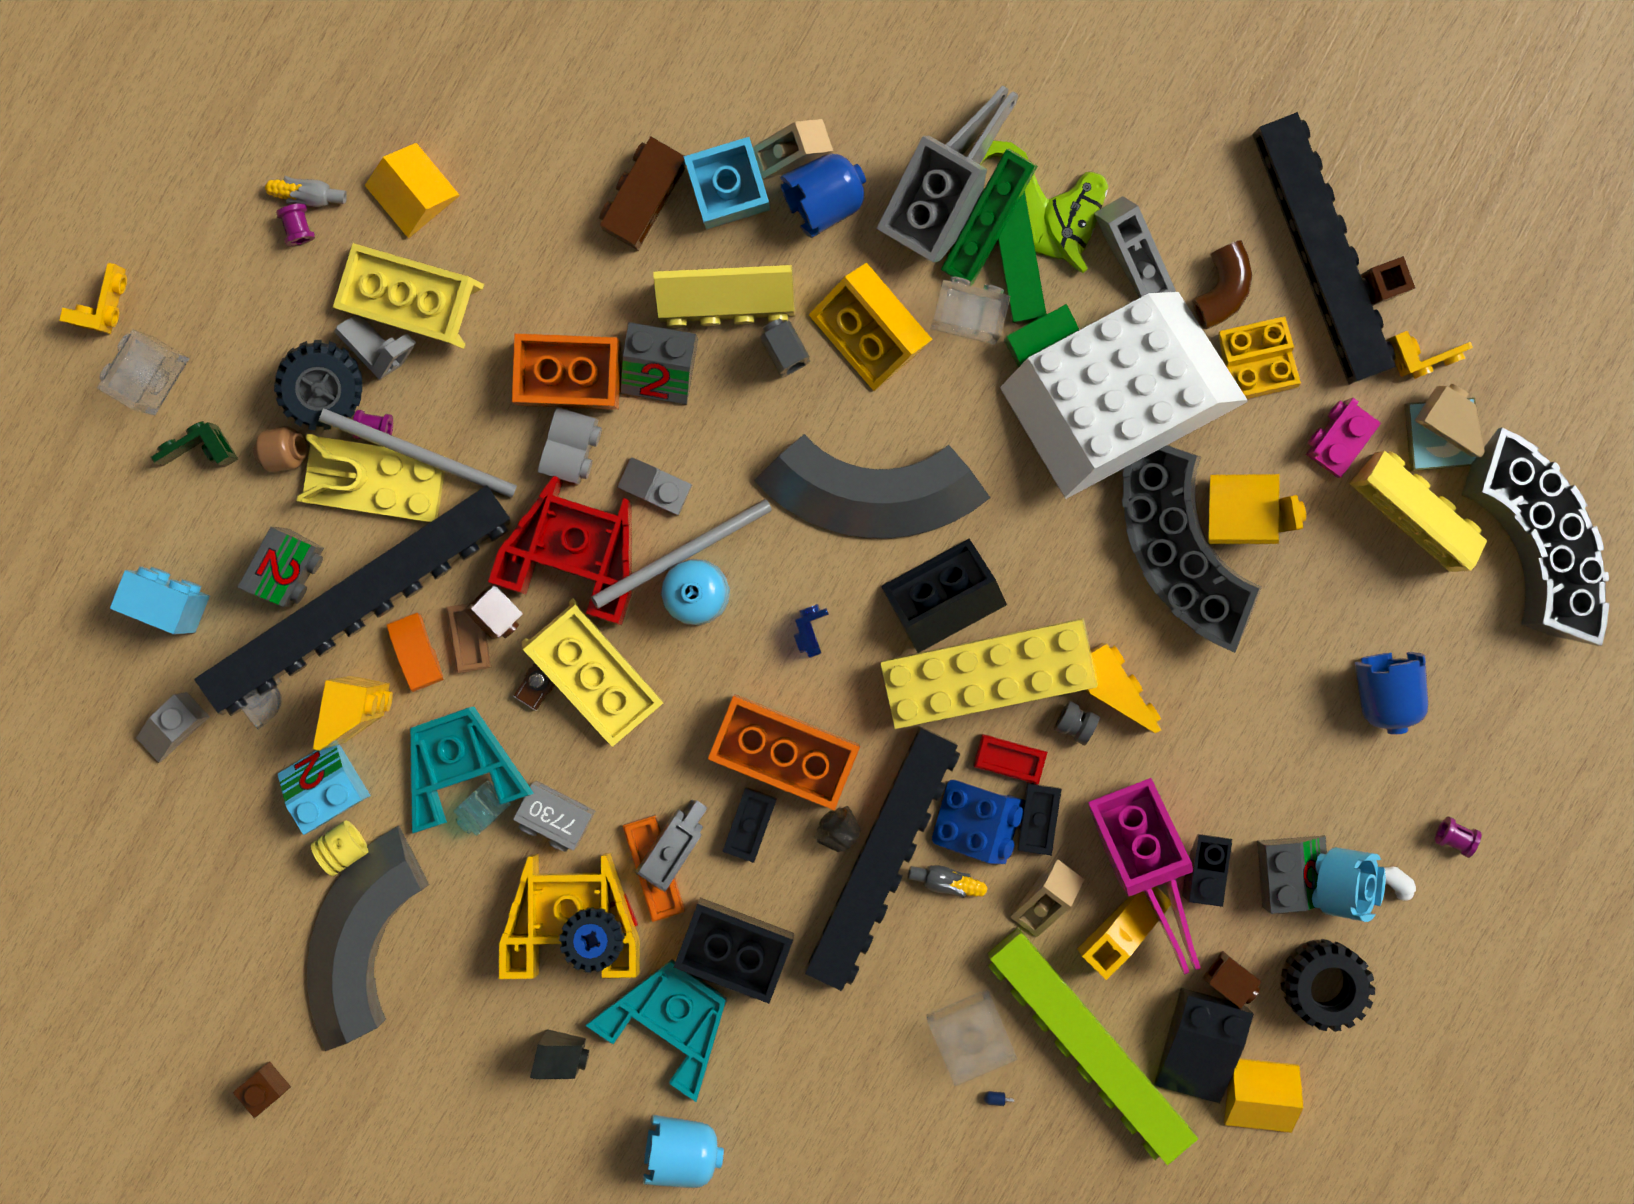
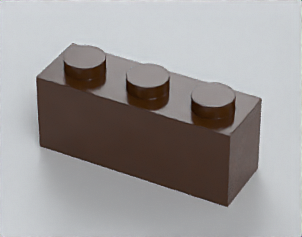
M651 136L646 144L642 142L636 149L633 156L634 166L630 173L624 172L616 186V190L619 191L613 202L608 201L599 216V219L602 220L600 226L603 231L638 251L687 167L683 154Z

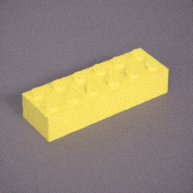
M1084 618L886 659L880 662L895 729L1092 689L1098 686Z

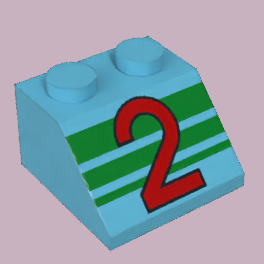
M340 744L320 751L316 750L278 773L285 805L303 835L319 828L371 796Z

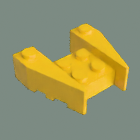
M611 853L601 855V873H539V854L527 857L518 891L509 912L505 931L499 943V979H534L539 975V944H562L559 939L564 924L575 913L592 907L594 909H605V912L615 915L616 921H620L622 925L621 930L624 932L625 937L623 939L624 946L619 957L609 967L602 970V978H636L640 973V938L628 909ZM616 901V906L610 908V902Z

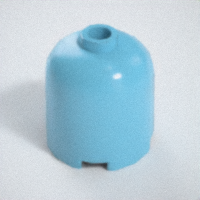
M691 559L678 563L668 571L662 582L661 597L664 607L673 618L684 624L700 626L710 623L724 612L729 603L730 588L726 576L718 566L707 560ZM693 586H696L699 592L694 591ZM689 587L690 592L686 595V589ZM692 595H697L695 599L689 598Z
M652 1115L651 1123L656 1125L655 1131L648 1130L644 1164H648L650 1175H643V1185L700 1188L706 1185L711 1180L715 1168L721 1169L723 1163L724 1148L717 1146V1136L714 1129L702 1122Z

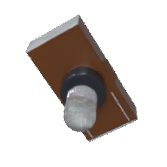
M534 663L527 671L523 682L513 697L537 711L555 684Z

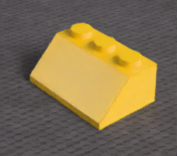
M867 262L846 275L809 314L811 319L873 391L877 390L933 340Z
M354 676L326 680L313 749L320 751L345 743L382 718L385 711L388 712L392 704L393 693L389 691L390 683Z

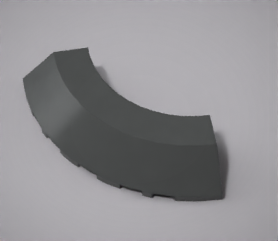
M1498 428L1484 446L1485 452L1482 457H1476L1472 462L1462 496L1476 502L1491 513L1504 527L1516 547L1525 580V606L1521 625L1550 636L1602 646L1610 603H1606L1605 582L1609 581V573L1604 572L1601 554L1604 546L1598 527L1592 525L1585 509L1588 505L1577 487L1570 485L1568 480L1559 471L1561 468L1556 462H1550L1537 451L1539 449L1537 446L1523 437L1504 428Z
M803 434L754 480L772 499L805 521L840 534L864 538H898L933 531L964 517L991 498L970 468L950 445H947L928 459L913 465L893 469H871L851 465L834 458Z
M1166 445L1124 468L1122 504L1129 542L1147 582L1161 600L1172 610L1171 612L1199 635L1235 653L1251 618L1262 586L1245 579L1227 566L1211 547L1203 532L1195 501V481L1201 456Z
M400 826L393 828L367 846L368 854L344 869L330 889L316 919L309 945L307 989L316 1031L325 1051L347 1044L375 1030L386 1020L377 995L376 978H374L375 957L390 919L409 898L429 885Z

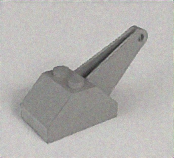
M1005 86L1000 87L995 95L946 145L931 136H922L876 229L932 262L940 261L956 242L983 192L987 169L980 164L1002 124L1016 105L1018 94L1011 92L1007 97L1008 88ZM984 130L968 157H965L963 154Z

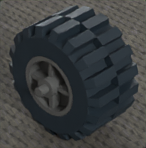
M314 340V343L309 344L306 341L300 343L296 349L292 348L289 350L286 357L282 358L274 383V392L277 394L276 401L279 406L283 407V413L287 418L291 416L295 419V424L300 427L302 424L309 425V430H316V427H323V430L331 429L330 425L318 421L323 408L344 417L351 418L354 415L355 409L361 401L362 374L358 369V363L355 358L352 359L345 348L341 350L336 347V343L330 341L329 344L322 343V340Z

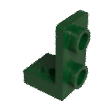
M204 421L190 426L186 430L187 435L177 441L171 439L158 446V453L151 456L154 464L166 465L204 442L205 444L202 445L203 452L212 463L216 462L217 464L228 466L238 460L219 426L209 422L204 423Z

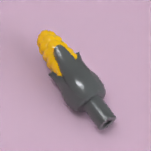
M930 865L927 869L910 866L908 879L923 882L924 887L933 892L952 894L964 898L965 895L983 897L987 892L986 884L973 879L969 873L958 872L940 865Z

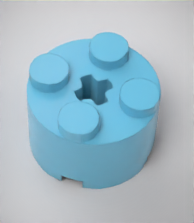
M1338 847L1332 848L1327 854H1319L1316 860L1318 880L1317 888L1312 896L1313 906L1320 908L1326 915L1363 922L1371 921L1376 915L1372 914L1371 911L1374 905L1381 906L1385 892L1384 867H1378L1376 861L1381 860L1380 856L1375 853Z

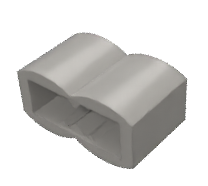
M556 407L538 472L549 476H556L576 484H580L582 478L587 479L592 467V460L588 459L591 446L597 447L601 437L602 428L597 426L599 420Z

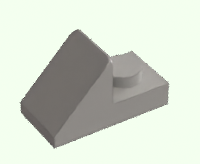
M631 457L617 488L679 515L693 485Z

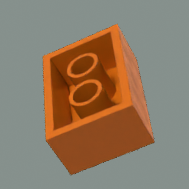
M515 333L512 402L518 406L619 410L620 340L617 337Z

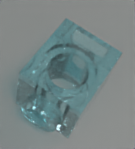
M488 780L479 786L453 812L458 816L456 818L458 825L468 834L473 832L477 836L511 804L509 802L499 804L495 788Z

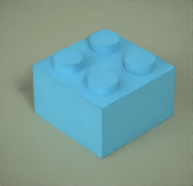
M750 137L684 156L706 230L770 210L769 200Z
M139 566L138 570L124 571L110 609L172 634L195 633L210 595L200 592L202 586L183 579L181 582L173 579L170 580V573L154 567L148 569Z

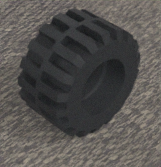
M1321 939V943H1317L1313 940L1307 942L1308 947L1305 949L1301 946L1296 948L1295 951L1298 955L1294 959L1291 956L1287 958L1285 962L1289 964L1288 970L1282 969L1281 976L1285 978V982L1281 983V990L1286 993L1284 999L1292 1010L1312 1027L1316 1026L1319 1030L1327 1031L1328 1028L1334 1032L1342 1031L1341 1025H1345L1349 1029L1355 1026L1353 1020L1356 1017L1362 1021L1366 1016L1362 1012L1365 1007L1371 1009L1373 1004L1368 999L1369 995H1375V987L1370 984L1371 981H1374L1372 972L1367 970L1369 967L1358 954L1336 941L1332 943L1329 940ZM1327 968H1339L1343 974V987L1340 993L1334 999L1327 1002L1314 1001L1311 994V986L1316 975Z

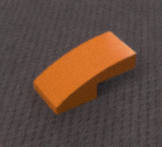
M418 612L387 624L397 658L412 692L444 680L436 651L430 645L423 618Z

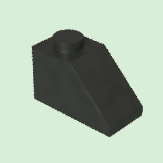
M547 1029L537 1045L530 1078L575 1079L579 1069L585 1070L590 1050L584 1049L586 1038Z

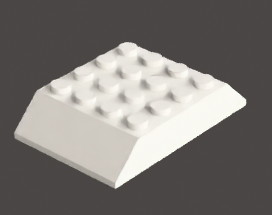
M1179 292L1148 293L1028 357L1000 387L1065 499L1247 403V398Z

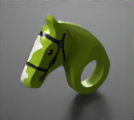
M993 141L980 165L989 158L1002 157L1006 149L1016 152L1027 160L1029 159L1026 152L1012 142ZM1091 171L1085 172L1071 190L1051 199L1045 197L1035 174H1033L1025 189L1036 253L1056 259H1065L1081 273L1088 270L1081 254L1091 238L1097 222L1094 213L1102 208L1108 191L1107 181L1101 174Z

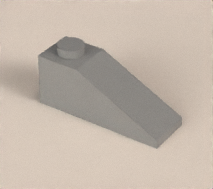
M1122 196L1094 213L1108 245L1139 298L1148 293L1176 291L1138 205Z

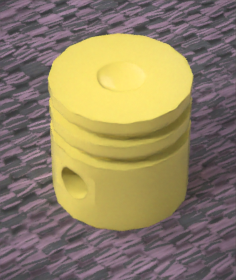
M347 820L327 832L325 836L318 838V841L316 840L311 843V850L315 859L330 876H335L338 874V871L341 872L345 867L350 866L368 854L367 844L362 835Z

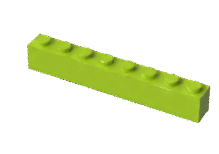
M1018 927L988 952V956L992 961L988 965L991 971L1000 981L1007 978L1014 987L1010 992L1023 1007L1027 1003L1036 1012L1032 1016L1035 1022L1044 1032L1050 1029L1058 1039L1054 1043L1066 1058L1070 1055L1075 1057L1080 1063L1076 1067L1078 1072L1089 1084L1094 1080L1102 1090L1098 1093L1110 1109L1115 1106L1118 1107L1124 1114L1120 1120L1133 1135L1138 1131L1146 1141L1142 1145L1155 1161L1161 1157L1168 1166L1198 1140V1137Z

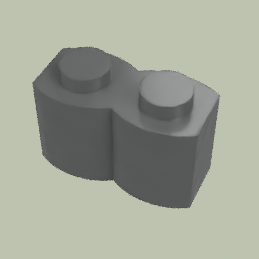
M779 318L763 327L765 332L760 337L762 344L781 378L794 373L810 363V356L790 321L783 322Z

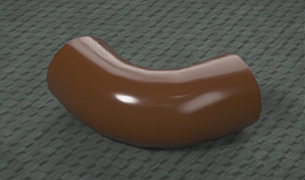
M1242 240L1228 244L1210 254L1218 272V282L1212 290L1192 300L1195 314L1204 329L1216 326L1233 316L1240 310L1249 296L1253 275L1249 256Z

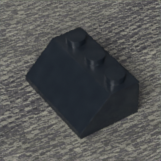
M970 538L881 586L917 653L1007 605L995 577Z

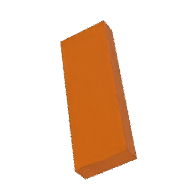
M656 815L623 825L636 869L661 833ZM638 875L652 922L685 912L675 877L664 892Z

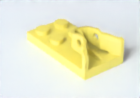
M353 243L333 308L464 349L465 343L459 335L460 326L470 295L483 290L484 284L469 276Z
M312 434L306 435V440L310 443L303 493L297 496L296 501L425 522H432L438 518L445 471L382 446L319 437Z
M574 598L569 601L568 608L531 639L525 638L521 642L526 654L612 747L663 704L662 699L578 607L577 601Z

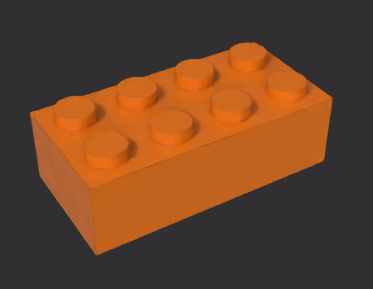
M734 694L708 760L835 811L860 749V744Z

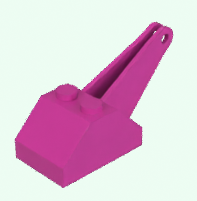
M1152 778L1089 801L1088 804L1092 818L1119 884L1128 897L1144 891L1185 975L1189 973V969L1184 955L1151 889L1165 883L1189 959L1195 970L1201 969L1193 947L1176 883V878L1193 872L1192 862Z

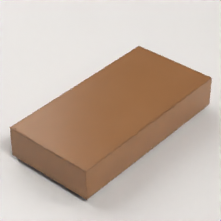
M470 603L446 607L457 673L492 668L487 634L464 611Z

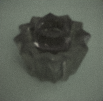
M845 806L826 813L820 820V826L817 828V833L814 836L817 839V843L836 852H844L856 843V840L860 837L861 829L849 806Z

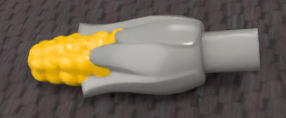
M285 176L284 180H269L265 185L268 195L286 199V204L298 203L312 207L327 206L329 202L345 204L347 199L345 190L330 189L327 183L320 180L294 179Z

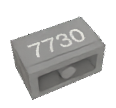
M536 780L530 786L534 794L524 797L513 820L520 823L519 829L532 836H537L540 833L548 837L551 846L567 852L568 848L574 851L578 847L596 811Z

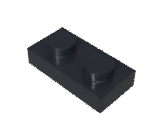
M1027 783L1023 818L1017 846L1018 851L1052 856L1061 788Z
M745 787L722 852L754 863L777 798Z

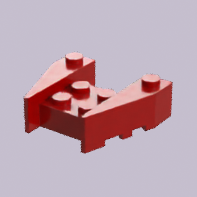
M553 476L528 513L519 521L511 536L499 548L488 582L526 595L536 563L595 581L592 597L632 574V504L628 499L623 498L618 516L560 498L559 494L563 481L559 477ZM632 590L599 609L596 608L590 598L586 614L622 626L632 596Z

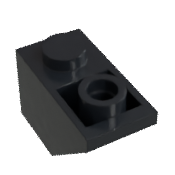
M1197 834L1189 855L1193 872L1185 875L1182 897L1188 902L1223 907L1233 839Z

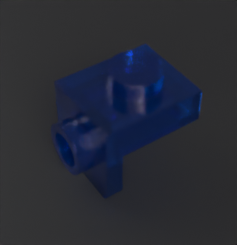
M818 604L800 610L801 617L795 619L799 633L794 634L800 654L807 651L809 658L822 653L810 621L829 615L827 608L820 610Z

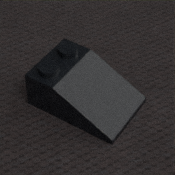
M1181 988L1154 1085L1220 1104L1244 1050L1254 1013L1246 1005L1239 1008L1232 1001Z

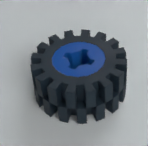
M592 907L581 910L571 916L564 924L559 939L562 943L560 950L561 953L565 954L567 963L571 962L574 965L573 968L577 970L583 969L585 970L584 972L589 973L592 971L598 972L609 967L619 957L624 946L623 939L625 938L624 932L621 930L622 925L620 921H616L615 915L605 912V909H594Z

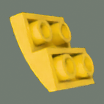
M1285 316L1219 331L1218 335L1223 362L1247 399L1290 390L1300 386L1301 381L1292 354L1294 344Z
M1280 474L1210 475L1209 544H1279Z

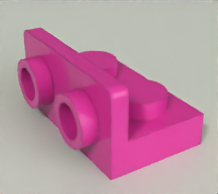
M1350 398L1344 402L1338 401L1328 414V417L1331 419L1324 430L1318 428L1307 443L1311 447L1305 455L1337 478L1343 476L1381 424V422L1357 406L1359 401L1355 398Z

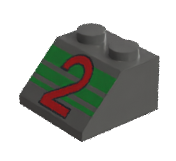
M629 322L623 352L621 394L687 405L698 345L697 335Z
M270 527L238 588L282 607H292L294 603L298 604L307 591V586L304 584L310 573L315 574L323 561L321 553L324 548L291 529Z
M1326 836L1258 840L1262 907L1271 914L1307 911L1315 908L1312 903V896L1317 888L1318 880L1316 860L1319 854H1327Z

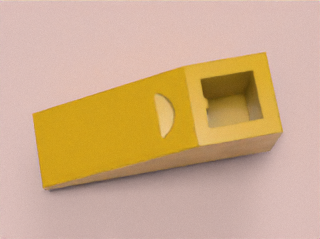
M1101 643L1093 648L1091 654L1098 686L1085 691L1153 733L1161 731L1157 723L1161 720L1160 715L1152 703L1147 705L1144 703L1139 695L1143 689L1133 674L1127 676L1121 665L1125 663V660L1115 645L1109 647L1107 643Z
M1155 886L1151 889L1164 914L1171 906V902ZM1144 891L1130 896L1077 948L1081 956L1105 980L1134 953L1159 921Z

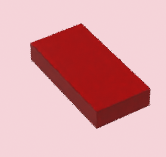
M982 734L973 766L1039 785L1048 752Z

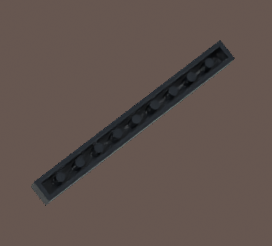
M486 485L194 679L218 714L224 715L228 712L230 716H233L248 705L246 699L255 693H258L259 696L268 693L278 685L275 681L285 673H288L289 676L298 673L307 666L306 659L315 653L319 657L325 655L337 646L334 642L345 633L348 637L355 635L366 626L363 621L374 614L377 618L385 615L395 607L392 603L402 595L406 599L410 598L423 589L421 584L423 581L431 576L435 580L452 569L450 563L459 557L463 561L470 558L480 550L478 545L486 539L490 538L493 542L509 531L506 526L510 524V517Z

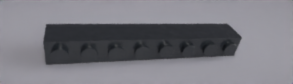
M1298 112L1260 126L1252 134L1348 385L1396 367L1393 361L1396 359L1394 348L1389 341L1385 340L1381 330L1384 327L1383 319L1379 311L1373 309L1369 299L1371 297L1370 285L1365 278H1361L1357 267L1359 265L1358 254L1353 246L1349 247L1346 239V223L1340 214L1337 215L1334 208L1335 196L1333 189L1329 183L1324 182L1321 174L1323 169L1321 158L1316 151L1313 152L1309 143L1310 130L1306 121L1301 120Z
M919 726L805 967L806 975L840 991L843 990L846 983L852 985L859 970V966L855 965L860 952L863 954L867 953L874 936L869 933L874 922L879 924L882 922L888 909V905L884 904V901L889 891L895 893L903 875L898 873L903 861L910 862L916 850L917 844L913 843L917 831L924 832L931 818V814L927 810L932 800L938 802L944 791L946 783L941 782L947 769L953 771L959 759L960 753L956 751L957 743Z

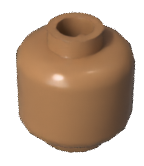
M290 426L262 431L257 437L253 454L256 461L268 472L277 473L293 470L300 467L307 456V443L304 436Z

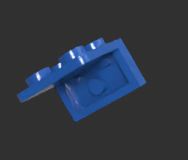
M950 780L947 783L932 835V841L936 845L986 863L1006 864L1014 849L1013 838L1016 827L1023 818L1022 806L1024 800L1014 796L997 794L958 780Z

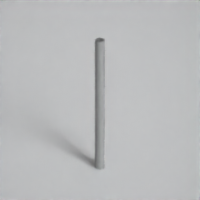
M323 408L318 420L483 487L487 485L489 489L512 498L517 485Z
M767 500L759 502L593 595L591 599L594 605L599 609L772 511L770 504Z

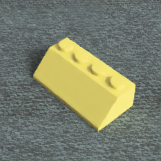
M792 265L653 272L658 318L661 323L667 322V327L670 328L686 327L687 321H700L701 326L720 325L721 320L734 319V324L754 323V318L768 317V322L771 323L779 318L785 322L788 321V316H795Z
M1386 451L1375 453L1349 484L1449 572L1472 571L1487 542L1480 535L1481 528L1470 519L1465 518L1463 520L1454 512L1456 510L1455 505L1443 496L1438 498L1429 490L1431 485L1418 474L1412 475L1403 467L1405 462L1397 454L1391 451L1388 453Z

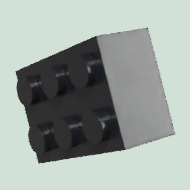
M700 897L673 968L770 1004L793 943L794 933Z

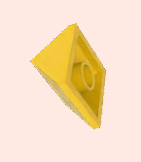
M417 143L382 157L365 184V187L408 238L460 196Z
M1240 1058L1228 1084L1224 1124L1292 1133L1304 1108L1299 1065Z

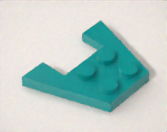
M469 707L410 728L412 834L447 823L437 790L490 773L500 805L534 794L475 707Z
M671 959L587 1022L585 1026L611 1044H614L632 1017L687 1055L671 1077L669 1083L697 1102L727 997L697 976L673 968L675 961Z

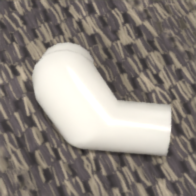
M1384 867L1385 884H1388L1395 890L1397 898L1402 901L1412 899L1416 891L1414 880L1398 867Z

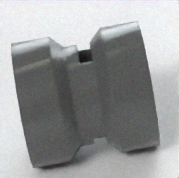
M1068 701L1056 721L1054 730L1063 735H1072L1076 742L1085 746L1093 735L1100 716L1092 712L1085 713L1080 710L1079 705Z

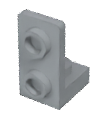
M357 315L337 325L334 330L339 338L379 380L401 367L416 344L407 333L397 340L390 338L385 341L363 317Z

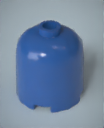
M830 153L780 176L784 182L780 186L792 214L797 211L805 222L800 225V228L810 238L853 215L860 209L864 201V188L862 184L866 182V178L861 167L858 164L852 165L847 158L839 154Z
M1390 652L1361 658V662H1355L1364 718L1371 725L1387 729L1388 734H1404L1408 732V727L1418 724L1425 718L1429 703L1424 654L1407 652V658L1393 659Z

